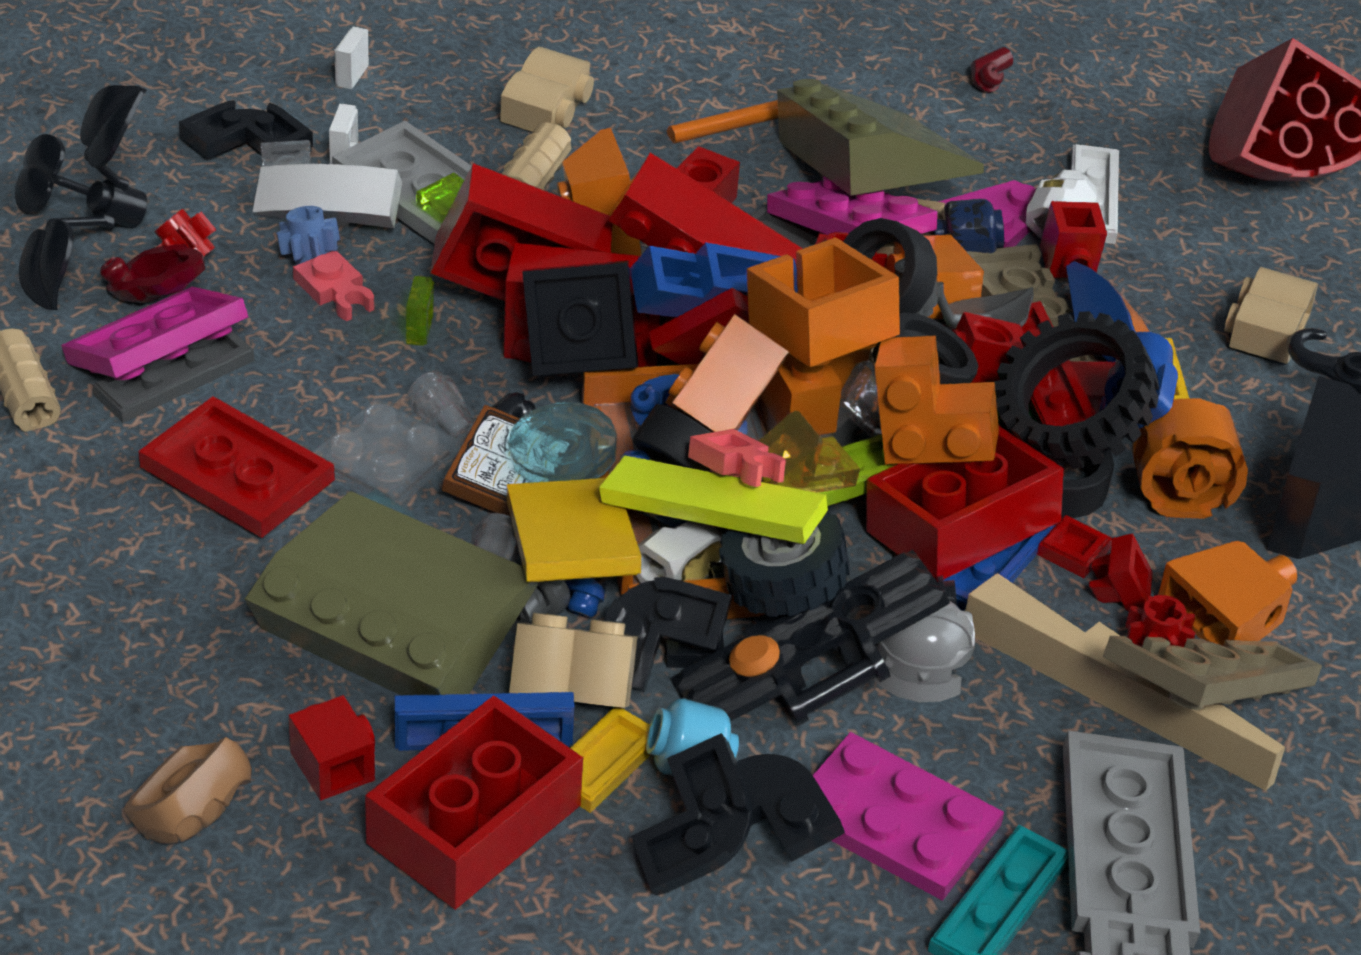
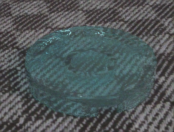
M556 402L530 411L522 416L511 429L508 443L515 471L529 483L597 479L608 471L615 462L617 454V433L611 419L598 408L579 402Z

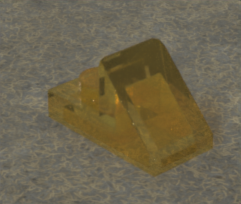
M793 411L759 440V442L769 446V453L780 455L786 460L783 482L778 483L767 477H762L761 482L816 493L856 486L860 472L859 466L834 437H820L799 411Z

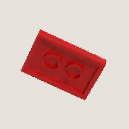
M214 396L138 451L141 468L261 538L335 480L333 463Z

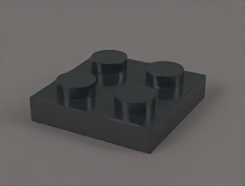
M629 260L524 269L522 271L533 376L638 367Z

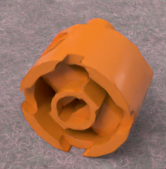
M1200 398L1173 399L1170 411L1163 417L1151 422L1148 426L1140 428L1139 430L1142 435L1134 443L1132 442V454L1144 497L1150 500L1152 508L1160 515L1170 518L1205 519L1213 516L1211 509L1217 508L1221 504H1224L1226 509L1235 503L1246 487L1248 467L1230 411L1223 405Z

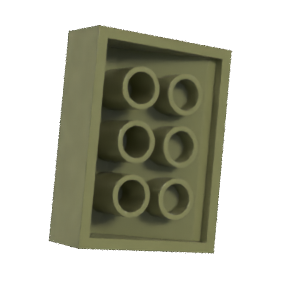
M816 79L797 80L793 82V87L777 89L779 140L782 145L850 196L984 173V164L906 113L822 84L821 81Z
M350 491L275 553L245 597V601L261 629L399 695L470 694L539 582L526 581L524 569L521 565Z

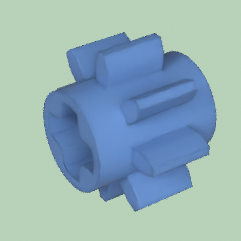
M301 206L292 209L286 214L287 222L279 223L280 231L276 233L280 254L293 253L296 265L338 249L337 241L340 240L337 219L335 217L324 220L323 210L320 207Z

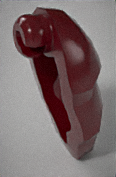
M185 243L145 250L128 263H125L120 257H112L102 265L100 275L108 282L107 290L117 299L131 303H146L185 289L190 282L205 270V260L200 251L188 248Z

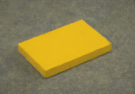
M606 478L506 484L507 504L526 581L540 582L641 574V553L626 508L605 504L601 501L599 487Z

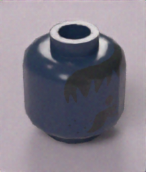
M987 199L947 202L942 210V219H937V230L933 231V235H952L965 251L994 253L997 248H1004L1001 209L994 210L993 205Z

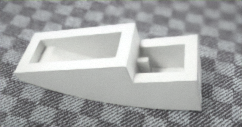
M340 164L263 166L260 168L252 213L286 219V214L292 209L301 206H317L322 208L324 220L336 217L339 226L349 227L350 223L394 228L402 180L396 169Z

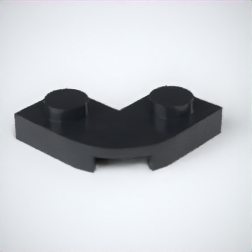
M232 100L179 121L180 138L207 159L247 142L276 164L313 147V131L273 103L268 104L267 111L236 109V102Z
M655 577L653 581H647L634 586L618 600L615 599L609 607L604 621L624 623V635L638 636L632 689L645 692L661 638L713 653L716 652L732 603V595L677 579Z
M722 733L667 758L686 811L631 836L650 890L656 896L668 893L721 868L739 852L748 836L752 822L751 799L729 741Z
M776 754L754 755L737 761L751 799V826L766 818L791 862L845 833L841 820L811 772L804 765L792 758Z

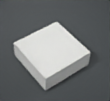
M354 26L335 49V84L347 89H352L369 65L368 30Z
M339 104L329 129L330 164H332V156L358 144V109H356L355 105Z

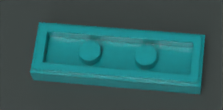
M1018 825L930 939L928 952L934 955H1002L1068 865V850Z

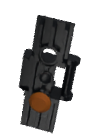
M915 551L903 552L848 581L843 589H839L836 592V597L829 602L825 601L820 604V607L817 609L799 612V615L793 616L786 614L771 617L764 614L751 621L752 626L745 629V637L682 669L679 674L672 677V680L683 699L721 708L727 713L730 721L780 696L796 724L800 726L809 721L807 715L875 678L879 682L890 678L889 669L875 644L949 605L950 601ZM870 605L874 607L873 611L864 618L856 620L847 618L849 612L858 606ZM835 648L847 665L852 663V665L802 691L803 688L807 687L801 673V667L804 666L805 662Z

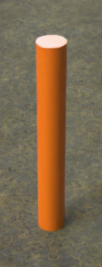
M778 100L671 125L667 128V135L676 144L777 119Z

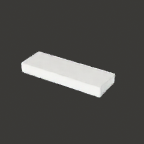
M1078 144L1073 145L1070 170H1077L1084 174L1095 186L1097 193L1095 202L1099 203L1107 231L1105 243L1115 244L1118 234L1119 150Z

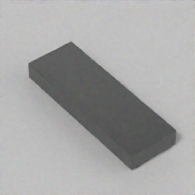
M233 331L216 339L205 340L202 338L189 344L188 352L179 357L168 360L157 359L143 365L144 372L136 377L126 380H114L113 377L109 376L94 383L93 393L109 411L124 423L253 362L254 349Z

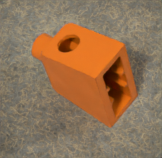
M1233 541L1167 562L1158 595L1176 598L1185 606L1186 613H1192L1196 616L1192 630L1200 639L1222 646L1225 640L1260 641L1283 623L1293 591L1292 585L1297 581V570L1293 562L1284 555H1278L1265 561L1246 543Z

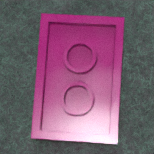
M823 176V181L814 183L793 182L787 185L786 190L767 194V213L827 235L833 232L849 234V232L863 222L878 218L898 221L917 230L920 234L937 230L938 211L919 205L918 200L914 197L893 196L884 193V190L850 196L825 176Z
M192 286L64 343L61 347L67 364L89 370L91 373H100L113 377L114 380H126L143 373L145 370L143 365L154 360H168L185 354L189 350V344L202 338L210 340L227 335L232 331L231 325L249 316L243 298Z
M852 732L845 737L813 775L841 820L845 831L843 835L831 841L942 901L1002 825L1004 811Z

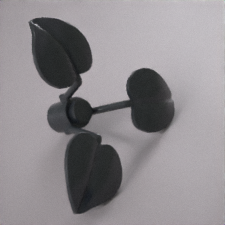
M123 85L107 86L96 93L86 110L80 131L81 142L87 146L84 152V159L107 178L102 182L96 181L91 187L57 175L65 158V147L62 141L53 135L42 134L32 140L25 152L24 168L20 171L15 186V201L19 210L31 215L37 214L45 207L50 199L53 185L57 184L86 195L87 207L95 215L92 217L51 218L47 221L45 230L37 229L29 236L20 258L19 281L29 299L45 309L58 310V291L73 247L74 237L71 227L103 226L112 229L114 223L133 229L141 223L145 216L148 204L146 194L143 191L129 187V180L119 177L106 166L115 154L139 103L146 93L147 89Z

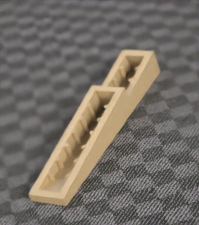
M998 573L968 594L966 611L972 614L976 639L1265 791L1274 784L1285 746L1221 703L1206 705L1201 710L1180 706L1169 698L1170 692L1104 658L1103 655L1109 637L1120 635L1101 622H1098L1088 631L1084 632Z

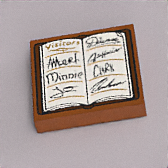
M484 404L444 478L442 491L511 519L507 504L506 484L568 480L580 456L583 444Z

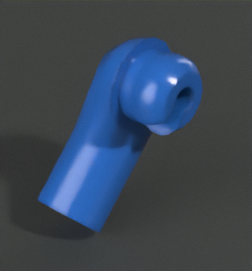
M594 578L565 580L569 593L572 595L568 605L571 613L586 618L594 617L598 611V604L604 602L605 590Z

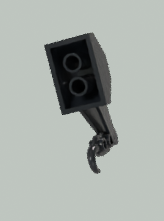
M1315 328L1301 329L1294 332L1288 339L1287 351L1291 359L1300 367L1310 372L1327 376L1330 379L1318 377L1267 551L1295 559L1305 558L1361 540V352H1351L1345 356L1337 357L1310 351L1303 345L1305 341L1324 340L1327 337L1326 331Z

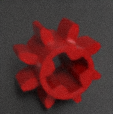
M181 209L154 232L162 241L157 247L185 243L188 248L200 251L203 258L216 248L208 239V236L215 232L216 228L202 211L191 218L184 209Z
M1167 595L1147 596L1143 609L1137 606H1131L1125 625L1128 629L1127 638L1139 647L1143 646L1145 637H1162L1169 641L1170 645L1184 647L1187 638H1195L1196 633L1192 628L1196 616L1192 613H1186L1185 606L1174 597Z

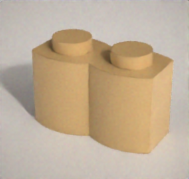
M535 48L526 59L521 71L516 72L511 77L502 92L500 122L531 132L534 131L538 124L543 122L567 128L573 119L576 106L579 102L586 103L591 96L594 78L589 76L590 62L547 48Z
M1264 267L1259 268L1254 279L1246 277L1239 294L1238 304H1232L1225 323L1224 331L1232 333L1229 347L1288 364L1291 359L1287 351L1288 339L1294 332L1305 328L1313 308L1318 283Z
M533 613L532 623H517L509 693L573 692L574 702L623 708L630 706L638 636L624 635V623L590 620L589 630L567 628V616Z

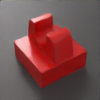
M1133 533L1112 538L1111 553L1092 561L1091 567L1098 580L1090 581L1089 587L1096 600L1102 603L1122 602L1127 611H1129L1131 606L1143 609L1147 596H1151L1153 571Z

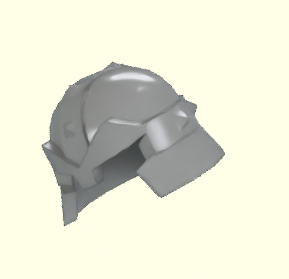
M950 601L949 605L875 644L889 669L891 677L882 682H879L877 678L874 680L880 687L895 696L916 702H941L961 693L962 677L957 674L951 675L953 669L962 667L972 658L975 649V628L972 614L968 611H961Z

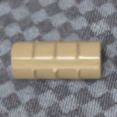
M548 122L538 124L534 131L523 140L522 147L514 152V158L506 163L502 174L544 190V187L554 179L555 172L561 169L563 166L562 162L572 149L571 137L560 125Z
M11 328L0 331V391L4 398V406L9 409L14 423L24 432L54 424L60 416L61 407L55 396V388L49 383L48 372L43 369L40 363V355L35 352L29 337L22 330Z

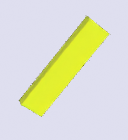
M626 455L599 487L601 501L605 504L800 544L806 543L828 511L826 494L761 482V486L754 487L745 484L739 477Z

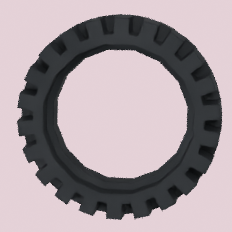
M1090 311L1079 312L1077 322H1074L1069 313L1059 315V326L1052 327L1050 322L1046 320L1038 324L1041 334L1037 337L1030 331H1027L1020 337L1024 348L1020 349L1013 345L1006 353L1010 364L1000 363L997 370L1000 380L994 381L997 410L1007 431L1061 467L1064 466L1067 460L1072 469L1084 468L1085 457L1088 456L1094 465L1105 462L1103 451L1110 449L1115 456L1123 452L1125 448L1121 440L1127 438L1134 443L1142 435L1137 424L1149 425L1153 418L1150 408H1157L1159 399L1156 392L1159 389V382L1155 368L1136 333L1133 330L1130 331L1127 324L1117 319L1114 322L1110 315L1099 313L1095 320ZM1093 354L1112 356L1124 366L1125 377L1118 394L1102 411L1085 421L1064 426L1040 424L1029 415L1028 404L1035 387L1050 370L1065 361Z

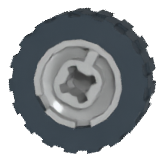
M829 509L805 544L728 529L727 533L723 534L720 540L721 548H719L727 590L730 595H733L736 604L740 607L748 608L749 612L755 614L764 613L771 617L786 614L793 616L799 615V612L817 609L820 607V604L825 601L829 602L836 597V592L839 589H843L847 583L846 576L850 575V563L843 526H841L840 519L835 514L829 513Z

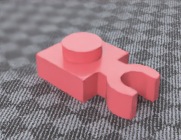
M337 251L319 255L316 258L293 266V279L320 306L334 301L336 313L341 319L345 321L352 319L351 304H360L369 312L374 310L373 292L363 286L362 275Z
M735 429L690 436L688 457L710 468L709 472L741 477L742 482L754 487L761 486L762 477L770 478L778 483L784 481L786 460L780 455L769 453V446Z

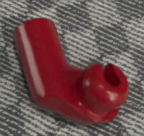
M1001 47L972 62L970 69L973 85L976 89L991 93L999 88L1000 83L1004 79V72L1001 71L1013 65V55L1006 47Z

